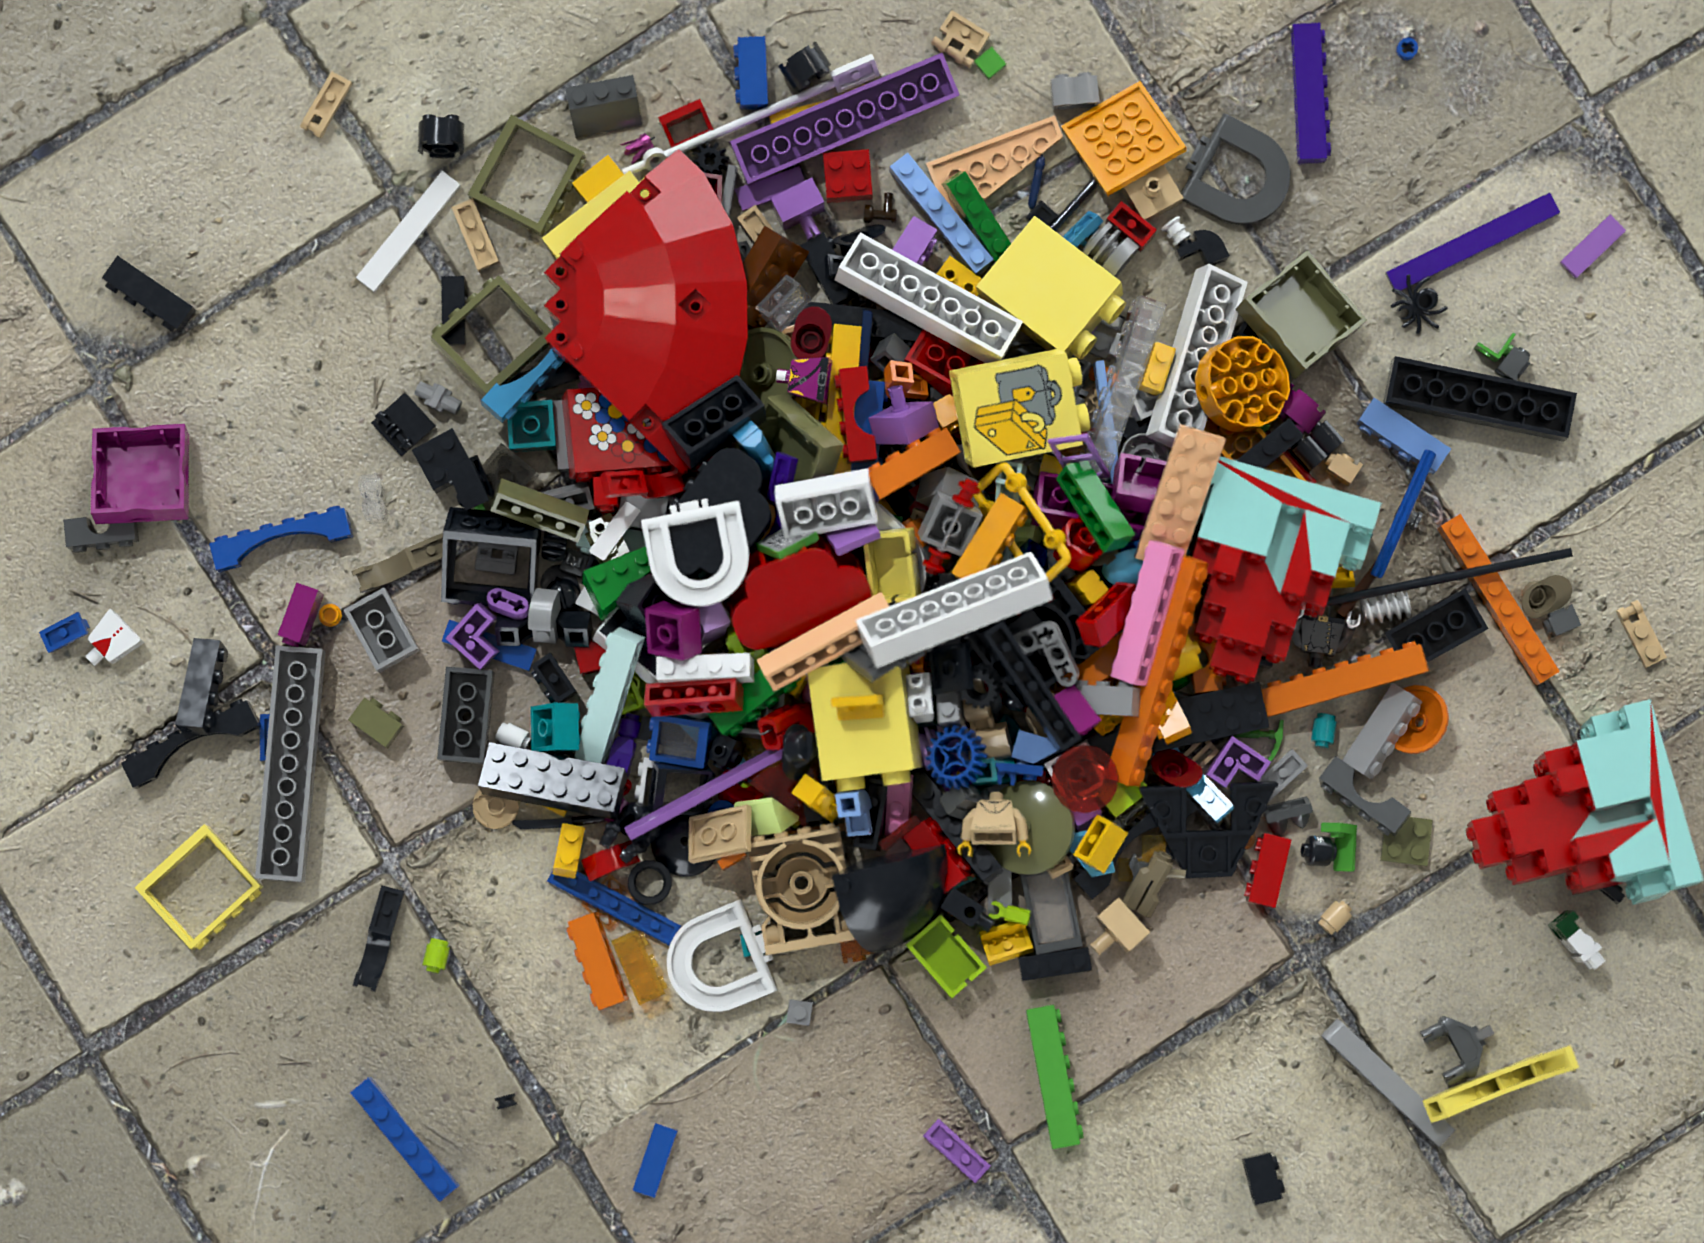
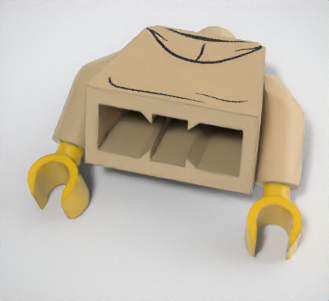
M990 793L989 800L978 801L976 808H973L963 819L961 834L963 843L958 846V853L961 856L964 847H969V857L973 855L974 851L970 845V840L972 844H1017L1018 840L1020 845L1017 847V855L1021 857L1019 850L1022 847H1026L1028 849V856H1030L1031 848L1026 843L1028 839L1026 820L1018 809L1012 808V801L1003 800L1002 793Z

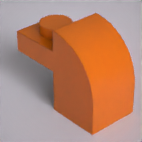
M889 361L884 369L887 397L890 398L888 388L902 385L905 398L926 400L929 396L927 381L920 375L913 374L912 363Z

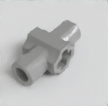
M421 381L414 393L425 400V405L441 413L446 410L456 415L462 406V401L452 397V391L436 383L432 387Z

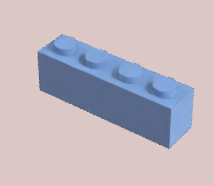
M1375 397L1356 423L1360 426L1359 429L1366 435L1371 436L1373 434L1379 438L1378 442L1388 449L1392 447L1397 450V455L1405 461L1409 462L1412 460L1419 464L1424 450L1427 449L1436 453V457L1429 470L1431 474L1438 470L1451 450L1450 447Z

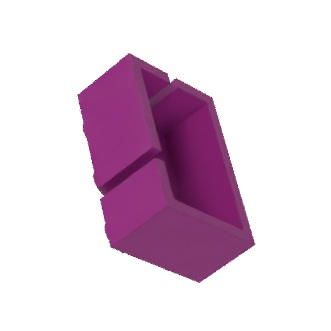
M1121 453L1114 466L1112 499L1118 508L1149 514L1167 461L1146 457L1138 473L1136 470L1142 456Z

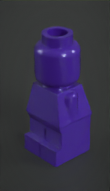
M627 713L621 719L618 729L620 736L614 739L607 765L625 768L628 777L637 746L634 739L638 737L641 727L640 716Z

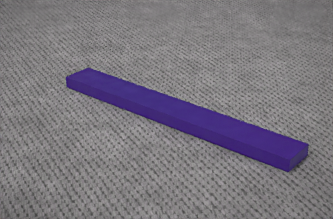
M1549 192L1387 271L1385 274L1392 288L1402 291L1407 288V274L1411 276L1410 284L1412 286L1427 276L1431 277L1560 214V211Z

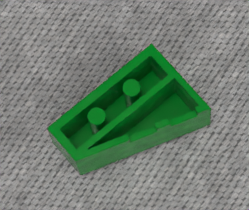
M646 546L583 571V584L601 621L607 618V615L615 608H619L616 600L629 583L652 573Z

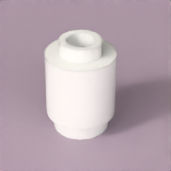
M502 723L495 737L501 745L528 749L531 743V738H529L530 732L511 723Z

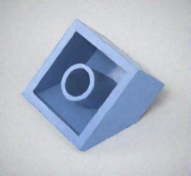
M1019 730L1011 757L1017 759V764L1040 765L1046 760L1062 753V751H1057L1049 738Z

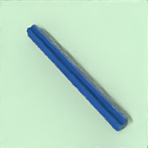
M1426 449L1422 454L1372 568L1371 575L1374 577L1382 578L1436 457V453Z

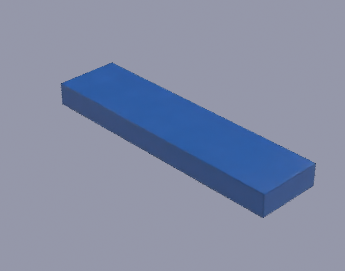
M449 619L442 642L452 645L446 637L459 624L458 622ZM488 632L484 633L483 637L499 650V653L493 658L494 660L530 672L537 649L523 644L521 646H497L496 635Z

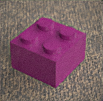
M661 601L645 608L648 653L683 661L702 653L699 608L667 601Z

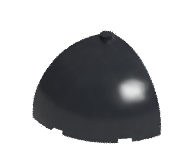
M945 844L864 859L832 875L837 900L845 923L852 936L865 950L873 953L890 950L909 941L929 924L936 914L945 892L944 885L948 872Z

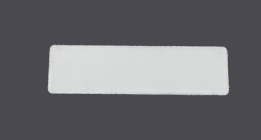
M625 502L590 548L589 552L601 560H605L641 510L629 502Z

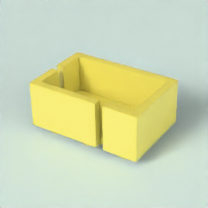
M914 527L879 530L881 538L863 545L867 580L872 597L882 592L887 603H892L893 601L898 603L921 595L917 553H912L916 549Z

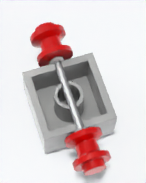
M965 479V481H959L960 493L954 494L953 497L936 491L919 528L918 535L920 539L934 545L928 549L931 553L929 560H923L922 562L925 566L924 570L932 575L944 573L945 569L942 564L944 560H950L951 555L946 551L962 556L983 515L980 508L974 506L972 498L974 494H980L981 490L978 488L979 484L973 480Z

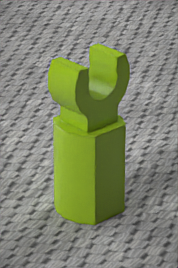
M992 901L991 905L998 906L999 913H989L990 918L998 919L1004 917L1005 921L1028 926L1031 910L1012 905L1004 907L1000 901Z

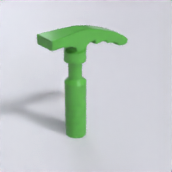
M1279 720L1276 732L1274 730H1256L1233 735V737L1257 739L1268 737L1269 739H1275L1276 743L1273 744V750L1268 757V760L1272 761L1282 741L1284 720Z

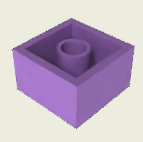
M812 178L771 197V207L783 231L800 223L807 240L813 238L810 229L815 237L821 234L812 217L824 212L825 206L824 200Z
M902 385L888 388L892 406L869 417L871 430L875 436V444H910L939 427L933 402H906Z

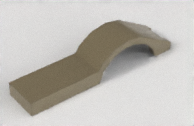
M443 533L407 547L381 562L362 566L351 571L352 575L357 576L360 582V593L392 583L415 570L442 560Z

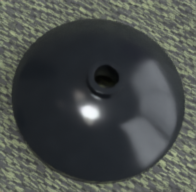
M677 815L661 824L659 837L651 843L656 861L662 863L671 874L676 876H696L710 868L716 860L712 859L698 863L688 861L689 844L686 846L682 845L681 839L683 837L689 838V817L693 815Z

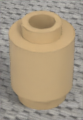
M1334 901L1320 916L1321 920L1318 924L1330 935L1334 932L1337 933L1351 919L1352 915L1350 912L1352 909L1344 901L1340 903Z

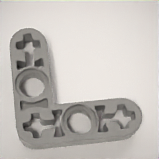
M1045 621L1013 635L1025 654L1043 648L1056 679L1061 685L1066 687L1072 686L1078 680V667L1059 626L1055 622ZM1045 627H1047L1048 630L1052 629L1054 631V633L1051 635V638L1049 635L1042 636L1040 639L1038 638V635L1042 634L1046 630ZM1022 636H1031L1034 641L1033 646H1024L1021 642ZM1054 648L1062 649L1064 658L1060 660L1055 659L1052 655V650ZM1066 661H1068V663L1065 665L1067 672L1073 673L1071 680H1069L1068 677H1063L1065 669L1062 664Z

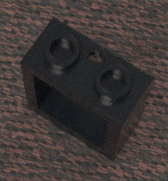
M653 762L648 807L651 812H654L671 803L663 802L667 772L701 774L699 787L715 779V774L708 765L701 769L664 762ZM712 797L679 815L696 816L707 813L708 809L712 806Z

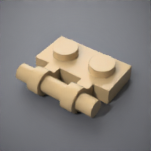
M951 10L939 30L946 35L944 40L935 36L931 44L938 48L937 51L953 57L958 64H964L970 68L974 60L967 56L969 51L978 55L989 39L990 33ZM952 40L963 46L961 51L950 45Z

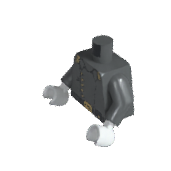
M1300 609L1292 639L1294 644L1300 648V652L1310 654L1308 667L1322 668L1324 656L1333 657L1335 653H1341L1351 641L1356 627L1360 624L1361 615L1359 614L1357 620L1350 619L1352 611L1348 612L1347 620L1320 615L1311 617L1304 614V610Z

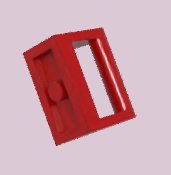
M701 99L658 117L671 148L714 130ZM701 114L707 129L674 143L668 128Z

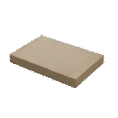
M746 804L689 817V862L698 863L751 851V806Z

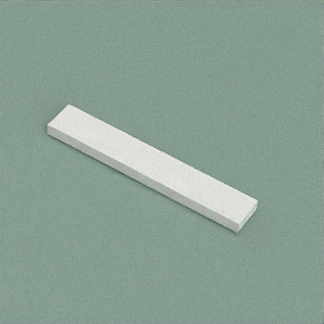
M441 171L356 278L375 293L461 185Z

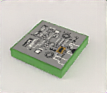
M783 529L756 542L755 545L757 551L781 560L788 555L802 550L801 548L817 542L819 537L817 532L813 531L785 539Z

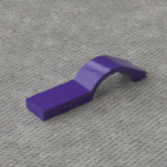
M776 452L767 499L773 503L776 517L774 525L766 537L782 529L775 500V486L793 483L798 458L783 452Z

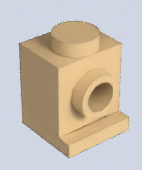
M1332 452L1325 462L1328 465L1325 472L1349 486L1363 464L1359 462L1355 465L1353 463L1354 460L1344 453L1340 455Z

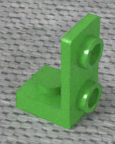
M1321 823V832L1330 833V837L1335 838L1334 843L1337 847V855L1333 862V870L1355 871L1357 825Z

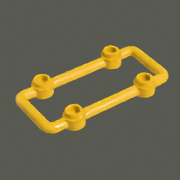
M999 462L978 482V488L981 490L980 494H974V499L978 503V508H980L983 515L982 519H985L995 503L991 500L987 501L982 491L997 476L1004 472L1007 476L1005 481L1006 488L1020 495L1045 532V545L1050 549H1056L1061 556V559L1045 573L1050 583L1068 566L1071 560V555L1064 545L1066 542L1065 535L1061 530L1053 529L1026 489L1027 480L1025 476L1021 473H1015L1008 463ZM1015 541L1008 547L1014 558L1024 555Z

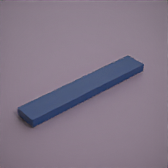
M552 870L547 882L669 946L673 937L681 928V925L595 880L589 881L588 876L578 871L576 872L575 879L553 875Z

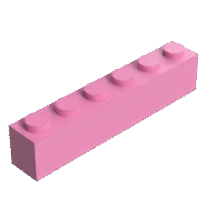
M1149 540L1144 553L1143 565L1138 573L1137 586L1132 595L1130 611L1125 619L1124 632L1119 640L1118 653L1112 665L1111 677L1133 685H1147L1184 555V549L1163 542Z

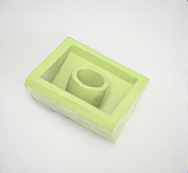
M774 798L740 801L734 804V807L746 804L751 806V836L782 833L799 820L797 814Z

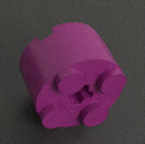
M1290 383L1288 400L1285 401L1278 417L1283 421L1286 418H1290L1302 434L1304 432L1309 434L1326 414V411L1323 409L1319 412L1317 410L1319 405L1302 390L1298 389L1296 392L1292 390L1295 385Z

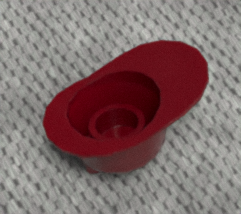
M811 306L799 313L791 338V349L798 359L821 358L825 354L832 331V321L830 315L824 309Z
M1177 750L1159 751L1152 757V770L1156 773L1158 780L1165 786L1190 787L1197 784L1202 778L1203 771L1201 766Z

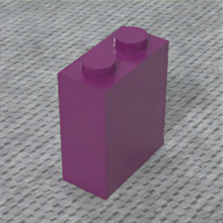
M296 582L277 634L282 638V642L285 645L291 647H299L301 645L306 647L324 594L319 590Z

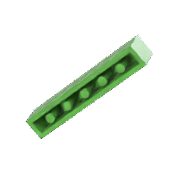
M1054 1005L1027 1009V1021L1052 1149L1078 1145L1080 1144V1139L1084 1138L1081 1124L1077 1125L1075 1116L1079 1115L1077 1101L1072 1102L1071 1092H1075L1073 1079H1068L1066 1070L1070 1069L1068 1055H1064L1062 1046H1066L1064 1032H1059L1058 1023L1062 1022L1060 1010L1055 1009Z

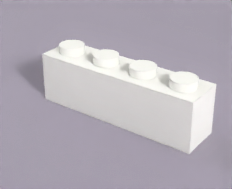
M750 653L696 655L684 661L669 657H656V680L659 683L736 678L739 683L754 682V659Z

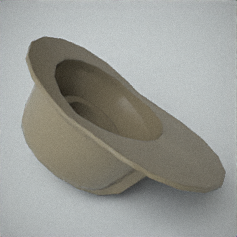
M1553 575L1540 581L1529 582L1522 590L1521 597L1519 598L1522 610L1530 618L1538 619L1563 607L1569 601L1572 595V585L1567 578L1561 575Z

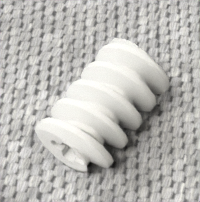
M1403 591L1397 592L1396 597L1392 593L1388 594L1387 598L1385 595L1378 596V600L1376 597L1369 598V602L1367 599L1360 600L1364 623L1368 619L1371 625H1374L1376 617L1380 623H1383L1384 616H1387L1391 622L1393 614H1396L1397 618L1401 620L1402 613L1404 612L1407 618L1411 617V605L1407 591L1405 595Z

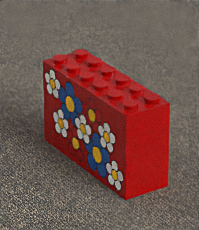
M595 387L567 389L563 394L562 406L570 479H576V482L580 483L588 482L593 477H600L605 472L643 470L645 475H656L676 469ZM650 419L643 421L645 427H649L652 423ZM701 464L693 469H689L692 474L699 473L697 470Z

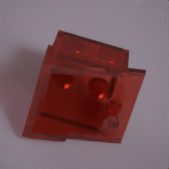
M782 759L744 780L764 796L774 798L789 810L797 809L802 804V801L791 793L800 780H790L785 776L782 770ZM811 767L807 775L815 781H819L817 778L819 772Z

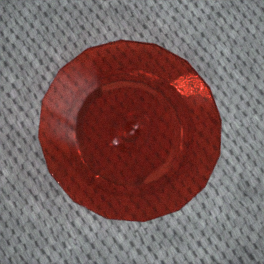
M1081 745L1070 748L1058 758L1053 767L1051 782L1054 794L1064 806L1075 812L1090 813L1098 811L1110 803L1117 791L1119 776L1116 764L1106 752L1098 747Z

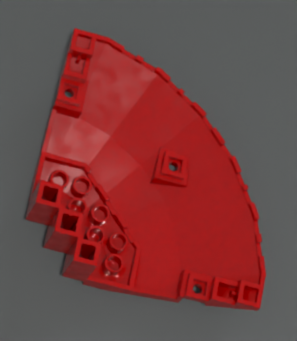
M677 149L645 175V178L630 193L626 191L560 253L556 261L544 272L548 281L558 290L544 306L550 316L559 323L545 337L550 348L583 375L667 461L684 475L690 468L677 455L661 423L734 376L738 375L740 377L748 342L747 279L734 226L704 172L680 149ZM647 190L649 192L648 197H641V192ZM694 303H698L700 308L697 311H693L691 306ZM645 419L652 421L649 427L643 425Z

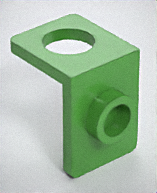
M1512 333L1498 354L1480 342L1475 345L1474 349L1496 363L1502 355L1504 357L1508 355L1513 347L1510 342L1516 334Z

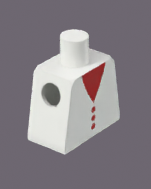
M109 609L89 635L88 640L95 647L85 657L94 666L104 657L113 664L141 646L144 642L115 611Z

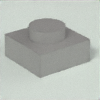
M790 999L786 1023L809 1026L813 1003Z

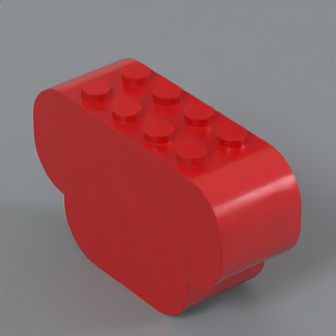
M818 535L819 540L807 547L805 546L801 548L802 550L788 555L781 560L757 550L750 553L744 582L728 599L731 620L738 640L750 649L776 648L783 645L784 642L798 638L871 598V590L859 558L851 552L838 556L835 551H832L829 542L821 535Z

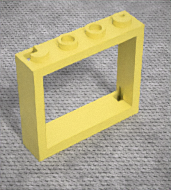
M204 824L144 878L135 889L191 950L196 948L200 950L210 941L208 937L211 934L221 932L227 926L225 922L231 916L236 918L244 910L242 906L246 902L256 900L262 894L260 890L264 886L213 830ZM209 838L252 887L193 939L150 890L202 842Z

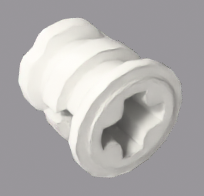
M1180 216L1173 218L1161 228L1162 231L1168 233L1167 237L1174 241V247L1191 236L1190 232L1185 231V225L1180 224Z

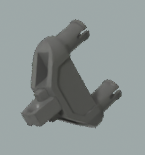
M1446 1016L1440 1017L1438 1023L1420 1031L1422 1037L1431 1034L1423 1039L1427 1045L1445 1035L1446 1037L1448 1036L1460 1059V1065L1442 1073L1444 1079L1453 1076L1445 1081L1449 1087L1466 1077L1469 1079L1477 1075L1483 1050L1482 1046L1486 1045L1484 1039L1495 1034L1490 1025L1478 1030L1476 1025L1471 1027Z

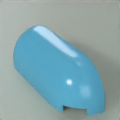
M1188 547L1186 555L1191 556V552ZM1137 548L1120 552L1115 555V560L1108 565H1103L1101 572L1107 581L1113 585L1116 582L1133 583L1137 586L1138 573L1143 565V560L1137 559L1134 556Z

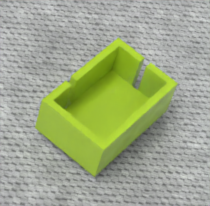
M940 915L905 946L952 999L968 985L965 982L967 978L970 982L973 981L987 967L959 934L955 937L951 935L955 930Z

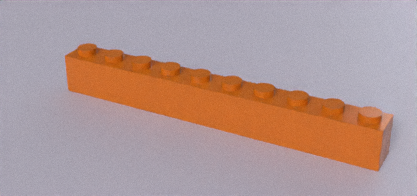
M1183 555L1147 685H1133L1134 688H1140L1139 716H1123L1105 777L1126 786H1140L1145 777V768L1152 754L1154 739L1159 732L1158 726L1166 709L1165 704L1168 694L1172 690V681L1180 664L1179 659L1187 641L1186 636L1189 626L1193 622V614L1196 604L1200 599L1202 584L1207 577L1209 565L1207 562Z

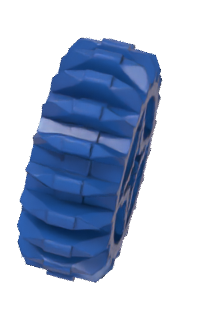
M953 725L952 730L950 727H945L944 733L936 732L938 739H930L934 745L933 747L926 748L927 751L931 752V756L925 757L926 760L931 761L927 766L928 770H933L931 777L938 778L937 783H945V787L951 788L954 786L955 789H960L961 785L969 787V781L977 782L975 775L982 776L983 772L980 768L987 766L986 763L982 762L983 758L989 757L988 754L982 753L987 748L985 744H980L983 738L976 736V731H969L966 726L960 728L958 725ZM962 738L961 742L957 743L954 747L947 746L952 740ZM970 749H971V754H972V755H971V760H970L969 757H968V753H969ZM951 752L957 753V757H959V759H960L962 762L956 761L957 758L954 757L955 755L952 754ZM942 754L945 756L944 764L942 763ZM959 767L967 768L963 773L951 776L953 771H957Z

